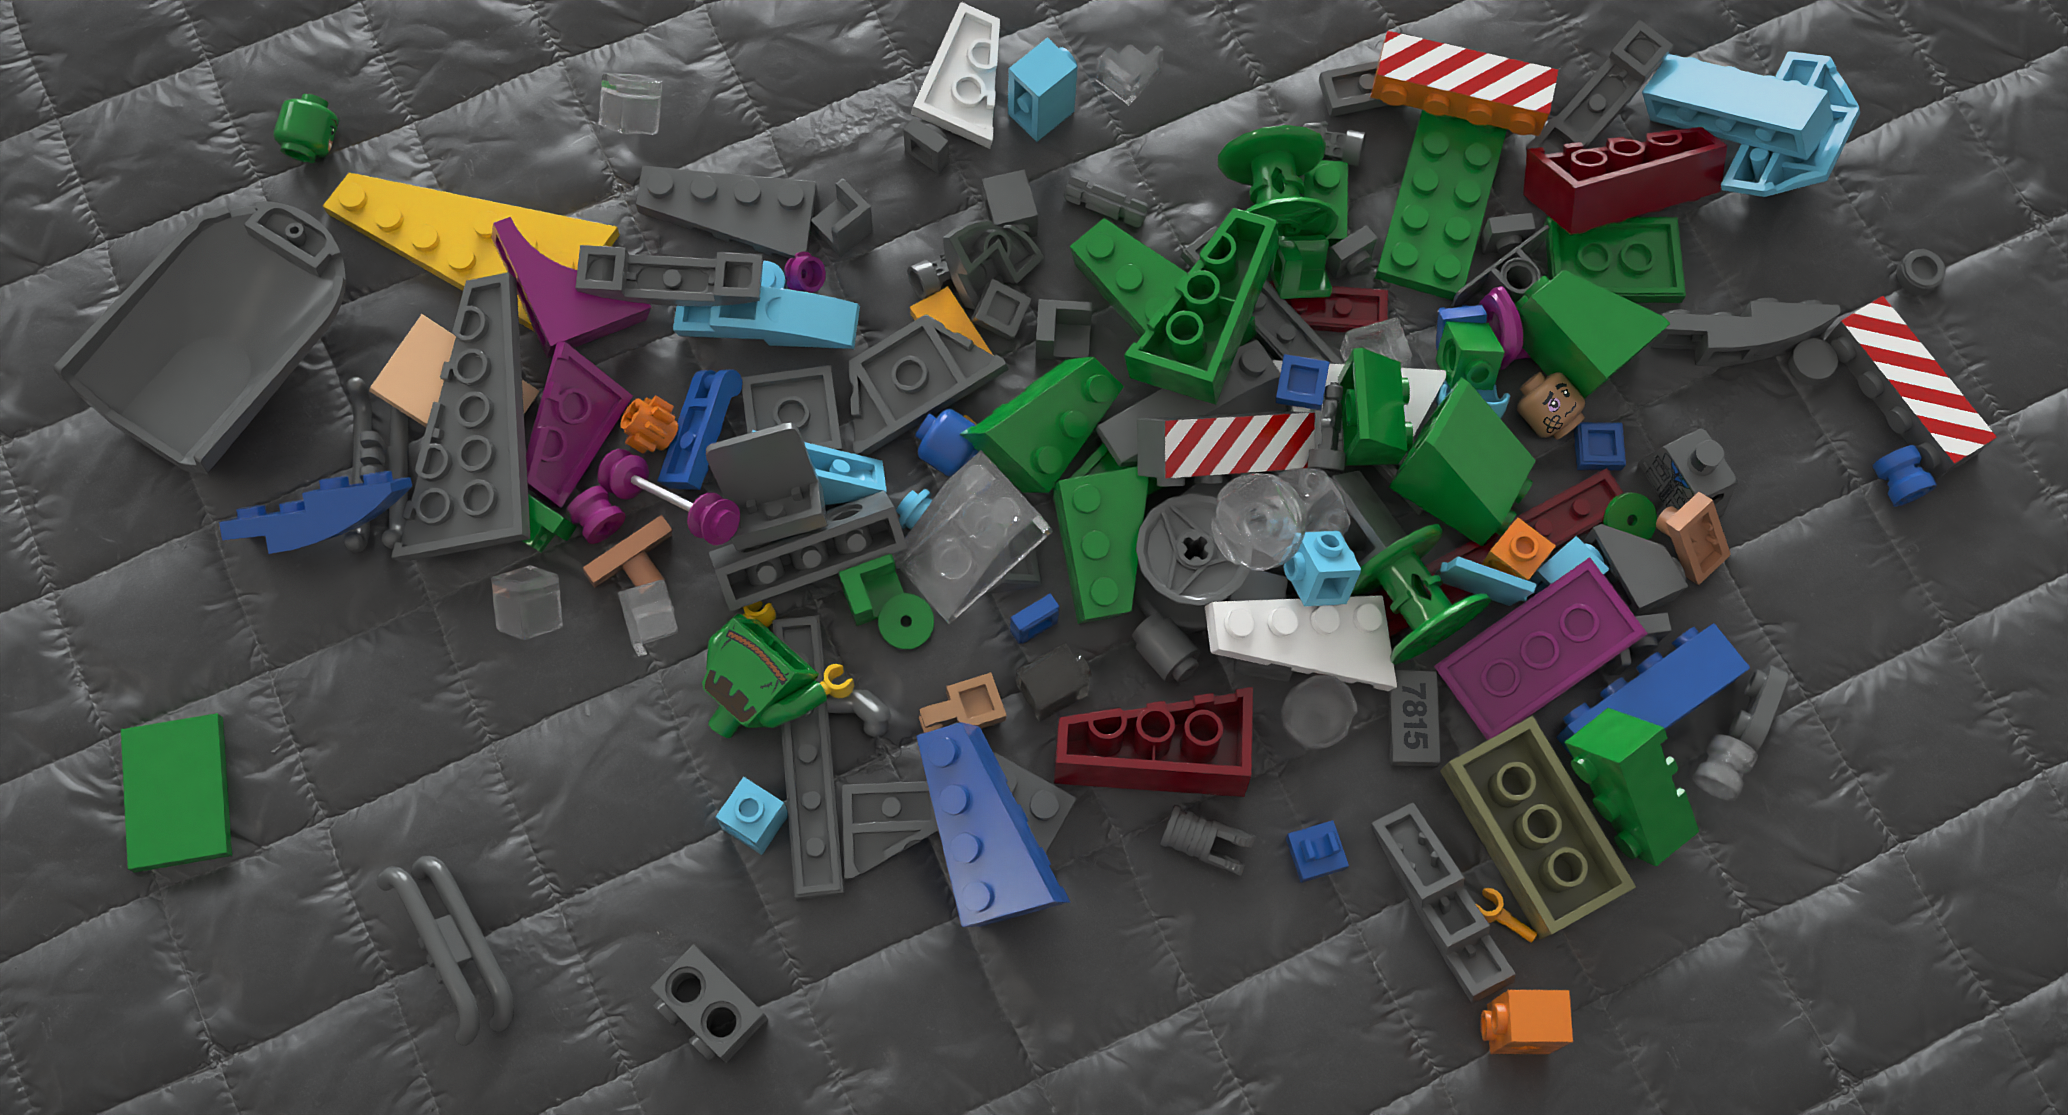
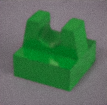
M528 494L530 539L522 541L541 553L555 535L568 541L577 526Z

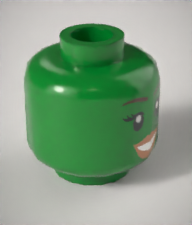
M302 94L301 99L293 98L284 101L273 134L275 141L281 146L280 151L284 155L298 161L314 163L316 158L326 157L330 153L339 120L328 109L329 103L316 95Z

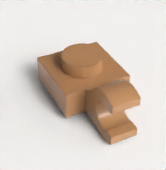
M992 673L946 686L948 701L919 709L921 715L919 716V721L924 733L949 726L955 722L980 726L982 729L1004 722L1007 717Z

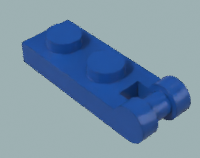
M701 370L694 374L678 419V431L669 445L657 482L669 489H701L709 468V463L706 459V448L708 445L716 443L722 431L723 421L731 397L737 396L742 389V378L736 370H719L717 373L713 370Z

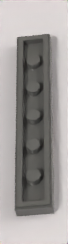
M820 616L773 620L774 634L819 673L815 681L819 683L824 681L825 667ZM828 701L805 715L781 725L796 901L845 895Z

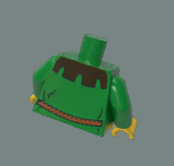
M762 601L744 606L745 613L743 615L736 614L708 642L707 672L702 685L703 690L720 704L708 721V724L712 730L723 737L732 738L741 724L747 728H774L805 715L825 703L828 694L838 699L845 698L854 689L852 678L847 679L840 685L832 684L835 678L844 673L843 666L839 664L829 665L825 669L824 681L820 683L815 681L819 673L767 628L776 619V612L772 603L766 604L761 611L758 610L763 605Z

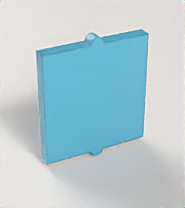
M1456 557L1449 563L1442 562L1441 568L1435 573V575L1440 576L1445 584L1473 594L1484 593L1493 601L1508 606L1520 600L1526 601L1527 597L1533 594L1536 588V583L1461 557Z

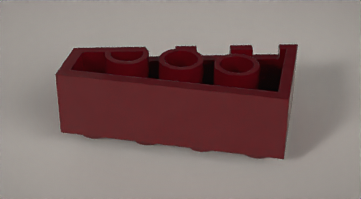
M1253 687L1236 689L1235 693L1214 696L1213 693L1197 695L1193 697V700L1166 704L1165 701L1147 703L1144 708L1126 711L1116 708L1059 717L1054 784L1244 797L1252 772Z

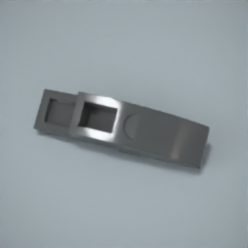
M1760 298L1750 301L1740 316H1736L1731 312L1700 315L1691 314V312L1682 309L1672 310L1667 313H1661V316H1664L1671 324L1650 342V348L1694 350L1695 366H1725L1764 360L1793 350L1801 341L1816 338L1823 334L1839 316L1840 305H1826L1818 300L1785 303L1779 302L1774 298Z

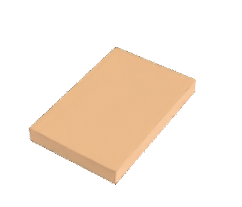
M421 314L371 385L369 391L424 427H427L433 402L439 401L444 383L440 378L443 364L450 360L456 336ZM522 380L523 409L525 414L540 391Z

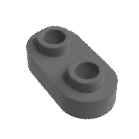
M1768 665L1763 671L1756 669L1753 672L1744 692L1745 695L1750 697L1746 710H1740L1736 714L1729 729V735L1734 737L1733 748L1750 756L1755 755L1767 736L1785 690L1789 676L1788 672L1772 665Z

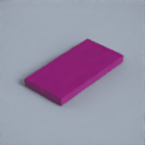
M1589 557L1437 663L1434 668L1488 741L1527 719L1641 640L1648 633Z

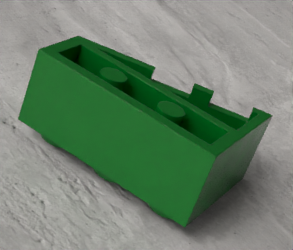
M1095 357L1066 359L1026 387L1025 391L1007 404L1000 405L992 411L993 414L976 426L969 427L960 435L971 442L974 448L1022 493H1049L1124 386Z
M1138 467L1059 480L1052 488L1078 624L1121 617L1132 610L1138 565L1136 547L1139 528L1143 524L1149 480L1147 476H1138Z
M1607 708L1565 741L1567 748L1574 758L1571 761V765L1576 774L1589 784L1596 796L1593 798V804L1597 811L1606 820L1610 821L1617 835L1614 836V840L1619 849L1630 859L1638 858L1653 866H1658L1699 833V829L1686 791L1682 788L1676 790L1671 776L1678 771L1676 761L1670 756L1665 759L1660 744L1668 739L1665 728Z

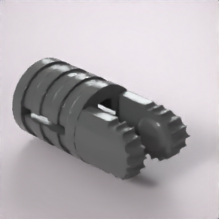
M1174 805L1160 841V846L1165 848L1167 846L1171 847L1173 850L1184 852L1188 856H1195L1199 861L1241 876L1245 867L1244 863L1233 856L1211 850L1215 837L1218 836L1231 841L1235 845L1251 848L1256 836L1217 820H1208L1207 817L1195 815L1194 812L1182 810L1180 806Z

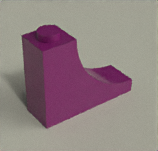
M511 217L493 223L492 241L506 271L517 279L518 297L547 358L554 355L557 342H566L571 347L576 348L647 320L652 308L650 304L621 301L578 292L575 288L577 270L552 261L531 246L519 232Z

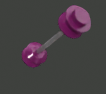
M625 449L613 450L601 461L598 469V482L607 492L614 493L617 497L627 500L636 497L644 489L688 511L687 523L690 532L698 538H704L706 542L712 545L726 543L737 531L740 523V511L733 501L723 499L720 495L709 492L701 495L694 503H691L649 482V468L646 461Z

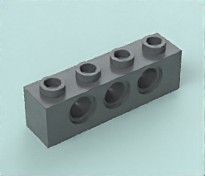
M881 491L827 510V526L738 551H736L733 544L710 551L709 555L729 611L832 576L840 571L879 557L908 549L895 507L886 492Z

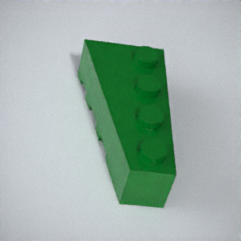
M1236 208L1231 210L1199 253L1200 259L1188 275L1184 273L1176 284L1174 294L1162 310L1158 309L1147 323L1148 328L1137 343L1133 342L1124 354L1129 378L1216 405L1279 248L1277 220Z
M1105 218L1070 245L1075 266L1140 338L1147 330V323L1158 309L1161 311L1174 294V287L1184 273L1188 275L1187 272ZM1254 316L1250 318L1239 347L1246 344L1256 335Z

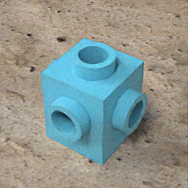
M1340 531L1297 533L1291 550L1284 560L1285 575L1292 582L1304 607L1347 604L1361 572L1354 553L1349 549Z

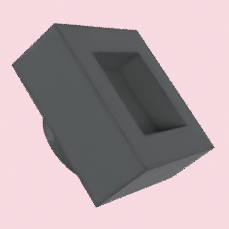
M914 117L903 129L905 151L939 175L949 163V141L939 128L932 124L925 125Z
M1532 213L1488 218L1480 236L1483 254L1498 252L1500 255H1507L1531 237L1536 229Z
M1368 225L1331 246L1325 267L1335 280L1347 272H1350L1352 275L1360 272L1372 261L1371 255L1377 237Z
M992 278L987 282L970 321L1010 341L1016 336L1031 298Z

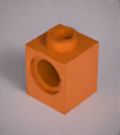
M1517 517L1490 550L1481 565L1530 581L1553 551L1555 545Z

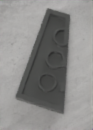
M642 166L636 206L638 213L690 230L693 227L711 232L714 238L730 242L732 239L753 246L754 251L769 256L775 253L787 258H794L797 252H809L812 231L811 219L814 216L817 185L816 181Z

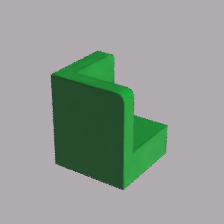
M1325 235L1278 237L1279 248L1271 265L1270 275L1280 299L1330 297L1332 285L1325 272L1329 245L1327 237Z
M892 554L839 572L840 584L856 627L878 619L879 612L884 603L891 597L904 593L896 574L895 561Z

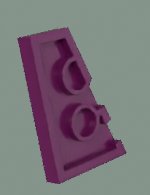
M557 342L526 452L528 489L555 508H562L633 397V395L566 342Z

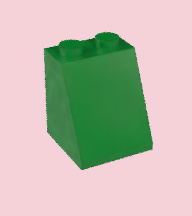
M1562 270L1552 280H1549L1545 275L1542 276L1524 292L1525 296L1515 304L1523 327L1522 348L1547 376L1556 372L1563 373L1584 399L1634 358L1671 324L1664 316L1566 270Z
M1461 377L1423 425L1413 443L1412 449L1408 451L1388 487L1480 546H1483L1494 533L1502 536L1514 520L1516 512L1512 511L1511 507L1514 502L1519 504L1529 491L1533 481L1527 476L1536 460L1470 382Z

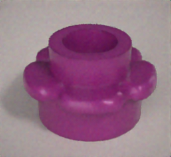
M801 251L797 252L794 258H790L787 261L784 275L789 290L813 293L823 286L826 271L819 258L811 256L808 252Z

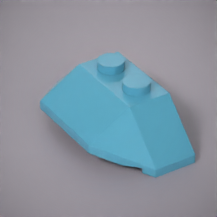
M1788 52L1775 76L1780 80L1801 85H1813L1828 91L1834 121L1809 159L1805 160L1741 144L1721 183L1723 191L1767 197L1828 180L1860 115L1859 105L1838 73L1830 56Z

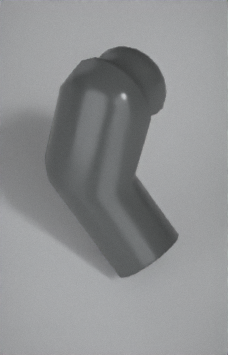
M853 690L849 696L839 699L828 694V713H856L864 720V731L870 736H881L889 730L888 720L891 718L889 707L871 691Z

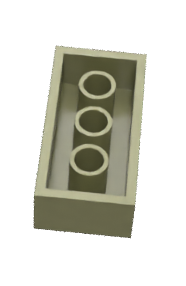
M1533 716L1449 761L1440 770L1534 931L1537 932L1539 940L1556 933L1636 888Z

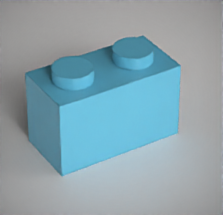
M1048 37L1008 68V115L1036 142L1075 110L1077 63L1067 49L1063 47L1058 48Z

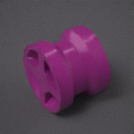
M594 486L585 490L570 503L566 510V514L572 523L582 526V534L590 544L599 543L613 535L622 526L626 518L625 513L620 507L612 506L609 502V493L603 486Z

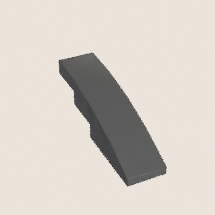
M1414 802L1372 822V829L1398 880L1436 947L1471 1003L1473 1004L1514 983L1516 974L1489 935V923L1464 888V876Z

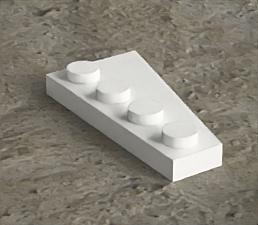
M1383 595L1350 597L1347 604L1304 607L1301 599L1211 602L1205 606L1212 654L1263 665L1271 663L1291 667V671L1305 674L1314 672L1333 676L1334 680L1347 683L1361 682L1371 684L1373 688L1385 691L1397 688L1394 664L1390 660L1392 651Z

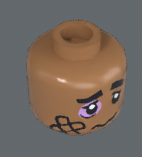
M1538 372L1519 388L1524 396L1517 404V411L1541 438L1553 435L1558 440L1573 430L1585 418L1582 414L1585 407V399L1563 373L1556 372L1545 377L1541 372Z

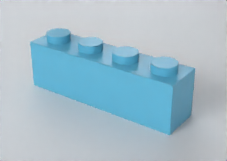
M1668 54L1642 91L1651 121L1682 129L1703 127L1718 138L1805 160L1809 159L1834 121L1827 90H1822L1813 85H1801L1780 80L1774 76H1762L1740 71L1731 66L1723 67L1701 62L1692 57L1684 58Z

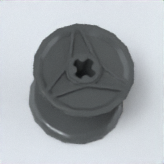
M1192 493L1169 498L1152 509L1139 528L1136 547L1138 565L1133 601L1146 618L1155 613H1160L1165 619L1171 618L1184 633L1207 630L1205 606L1211 602H1220L1240 589L1252 570L1255 547L1248 525L1234 508L1211 496Z

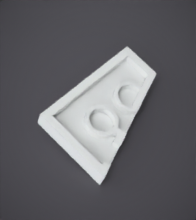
M960 3L911 111V114L989 149L993 141L992 124L996 93L995 75L998 60L999 18L965 3Z

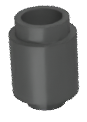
M1155 613L1145 619L1133 632L1132 639L1137 643L1136 650L1165 682L1176 679L1178 683H1181L1189 678L1199 667L1196 659L1200 655V650L1171 618L1165 619L1160 613Z

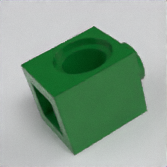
M1446 321L1435 360L1440 370H1446L1445 379L1450 389L1462 377L1470 382L1475 390H1493L1505 352L1489 323Z

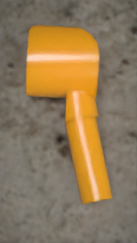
M1492 888L1483 889L1482 895L1496 905L1495 910L1485 911L1476 904L1487 922L1497 921L1531 943L1536 938L1537 932L1513 917L1510 912L1503 908V898L1497 890Z

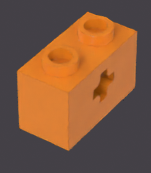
M1507 990L1489 1002L1487 1010H1483L1481 1013V1034L1484 1041H1489L1490 1054H1550L1572 1043L1573 1033L1569 990Z

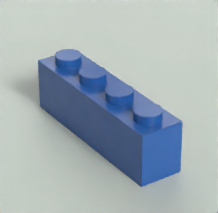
M1714 623L1700 633L1694 626L1671 643L1676 650L1663 658L1659 652H1656L1638 665L1635 669L1640 675L1629 683L1623 677H1620L1602 690L1599 694L1604 700L1596 706L1590 708L1585 702L1566 715L1563 720L1567 726L1556 738L1572 759H1574L1565 741L1607 708L1664 727L1666 731L1735 682L1750 669L1749 665Z

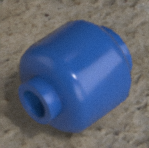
M952 409L942 411L937 418L929 413L915 434V437L921 440L918 447V457L945 476L953 477L959 472L966 475L979 456V452L960 433L971 426H976V424Z

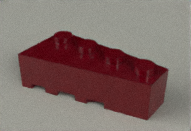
M1703 127L1648 133L1645 142L1625 139L1624 137L1608 138L1606 147L1583 149L1581 142L1563 145V152L1545 154L1543 147L1527 149L1523 195L1568 233H1585L1592 228L1623 222L1627 218L1648 212H1658L1669 206L1687 201H1697L1701 197L1721 192L1728 145Z

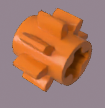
M656 395L652 400L647 397L644 401L639 398L635 399L627 407L621 419V428L624 429L625 434L629 435L625 443L642 454L647 450L654 452L655 448L659 451L666 449L678 431V422L675 420V416L670 414L674 406Z

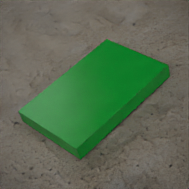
M1631 217L1623 222L1610 223L1592 228L1585 233L1574 234L1568 233L1552 218H1546L1544 226L1548 225L1550 227L1545 237L1549 280H1552L1562 270H1566L1634 303H1682L1686 297L1677 217Z
M215 713L121 729L128 870L135 873L232 856L223 717Z

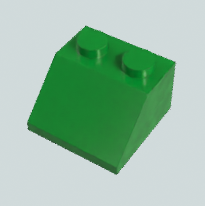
M1353 348L1338 376V383L1343 387V399L1339 402L1342 404L1341 434L1342 449L1346 453L1345 466L1399 464L1407 453V449H1412L1413 426L1410 421L1405 422L1404 405H1408L1410 399L1409 380L1407 377H1402L1401 362L1365 348Z

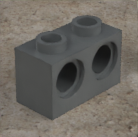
M694 944L650 987L660 998L653 1006L673 1026L682 1019L695 1032L688 1041L708 1061L717 1054L727 1063L768 1021L766 1015ZM693 978L701 982V992L695 1000L688 1003L678 1001L677 989L684 980ZM728 1012L734 1014L737 1021L734 1031L726 1037L713 1036L711 1024L714 1018L721 1013Z

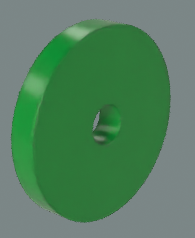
M1632 492L1622 493L1613 498L1606 507L1603 524L1649 540L1656 529L1657 513L1653 503L1646 496ZM1630 515L1633 516V523L1631 525L1627 523V518Z
M910 593L898 594L888 599L882 606L878 616V628L883 639L891 646L902 650L921 646L930 637L934 627V616L929 604L921 597ZM904 616H908L912 621L908 627L902 626L900 622Z

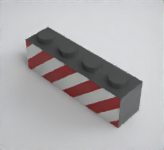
M1884 296L1841 320L1825 339L1835 350L1838 361L1844 363L1858 380L1861 391L1867 397L1872 398L1884 413L1891 429L1900 434L1909 446L1915 445L1922 457L1920 465L1929 470L1936 480L1978 455L1997 438Z
M1273 411L1137 419L1138 476L1156 477L1157 486H1184L1185 477L1195 476V483H1222L1223 474H1232V480L1253 481L1260 480V472L1269 471L1270 478L1296 477V469L1308 467L1309 450L1315 449V413Z

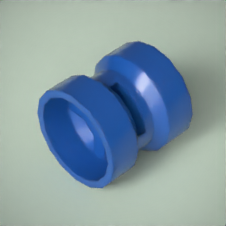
M1915 445L1906 446L1891 452L1876 461L1872 466L1879 479L1889 481L1887 483L1889 487L1887 495L1895 507L1917 500L1937 487L1931 473L1925 472L1922 467H1918L1922 457Z

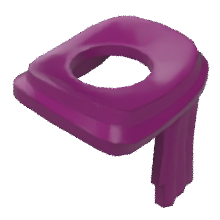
M1503 286L1493 288L1478 305H1483L1487 313L1486 323H1489L1505 352L1499 369L1504 370L1513 360L1531 357L1522 348L1523 327L1515 304Z

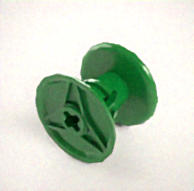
M1291 125L1263 127L1240 135L1227 143L1218 154L1217 166L1227 179L1239 184L1252 185L1249 194L1250 200L1255 205L1244 211L1277 220L1278 237L1325 235L1328 237L1336 229L1338 215L1330 204L1316 198L1301 197L1300 195L1305 192V185L1300 177L1313 170L1324 158L1326 142L1320 133L1306 127Z
M1439 524L1428 525L1414 531L1371 558L1360 567V575L1351 593V596L1364 594L1382 585L1393 601L1390 606L1394 614L1401 613L1412 629V632L1396 645L1392 651L1390 660L1394 665L1406 662L1438 645L1477 617L1492 601L1488 595L1480 593L1469 596L1452 605L1440 588L1443 580L1439 575L1432 576L1421 558L1440 540L1442 528ZM1424 584L1426 585V587L1428 588V590L1430 591V593H1431L1432 595H1430L1429 592L1426 590V588L1424 587Z

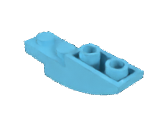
M761 286L760 301L725 306H676L673 331L679 336L763 339L769 346L854 349L860 306L858 303L814 293Z

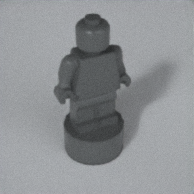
M1326 121L1322 123H1305L1302 126L1320 133L1326 142L1324 156L1338 158L1342 162L1348 163V165L1360 167L1365 150L1366 132L1348 130L1347 134L1328 132L1326 127L1329 124Z
M945 252L940 254L939 260L932 263L923 260L909 266L907 270L910 284L920 299H925L940 291L943 282L952 279L945 258Z
M1331 382L1330 385L1325 386L1324 398L1326 400L1323 401L1321 414L1322 444H1318V449L1309 450L1307 469L1324 473H1344L1346 453L1338 451L1339 433H1341L1343 417L1342 404L1339 401L1343 399V387L1337 382Z

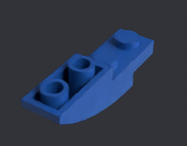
M392 471L365 474L363 475L364 483L349 484L348 476L319 480L320 489L302 493L303 500L279 504V512L267 513L265 505L236 509V518L219 522L222 540L265 536L268 554L294 550L331 539L364 525L390 508L412 487L411 477L393 479Z

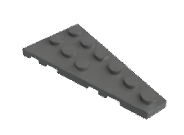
M509 272L467 280L465 283L452 331L456 336L450 360L449 362H444L440 375L444 383L439 401L433 402L415 467L418 479L412 501L406 500L402 518L406 519L401 542H395L391 556L392 559L398 562L530 539L517 279Z

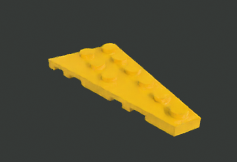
M354 173L346 175L323 205L326 213L462 291L467 280L507 273L491 238L493 223L511 217L519 232L531 246L552 261L575 270L578 268L580 245L611 247L620 235L616 226ZM518 297L519 323L534 331Z

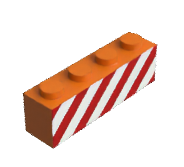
M1387 31L1370 98L1382 100L1384 103L1393 106L1405 105L1422 109L1432 115H1448L1466 119L1475 125H1492L1505 128L1518 135L1530 134L1540 136L1550 114L1558 69Z

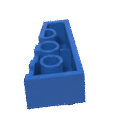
M960 722L916 735L961 926L981 927L1071 902L1063 886H1060L1057 882L1043 847H1039L1027 824L1028 819L1021 805L1017 804L1007 785L1008 780L980 726Z

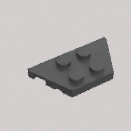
M927 314L849 360V377L853 392L851 396V415L854 418L855 441H853V450L855 454L861 456L870 455L922 423L929 413L934 416L1008 371L1006 362L1002 357L998 355L993 356L979 348L972 340L962 334L953 333L946 329L944 324Z

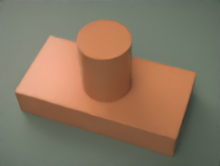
M1701 492L1694 495L1681 509L1678 510L1670 506L1659 515L1656 522L1657 529L1672 539L1686 578L1697 585H1700L1731 555L1714 502Z
M660 515L584 566V574L595 588L623 569L642 596L665 581L647 555V552L672 536L671 527L664 517Z

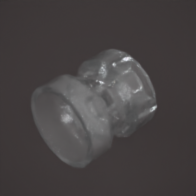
M1716 735L1712 738L1707 748L1709 757L1706 762L1699 764L1693 775V781L1702 790L1715 797L1735 801L1744 787L1742 778L1745 773L1753 770L1758 760V755L1749 745L1738 739L1726 735Z

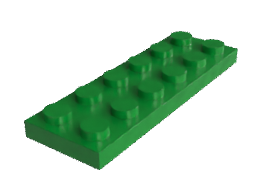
M1425 110L1421 111L1374 279L1453 301L1456 293L1466 285L1507 129L1492 125H1475L1466 119L1448 115L1437 116L1429 114Z

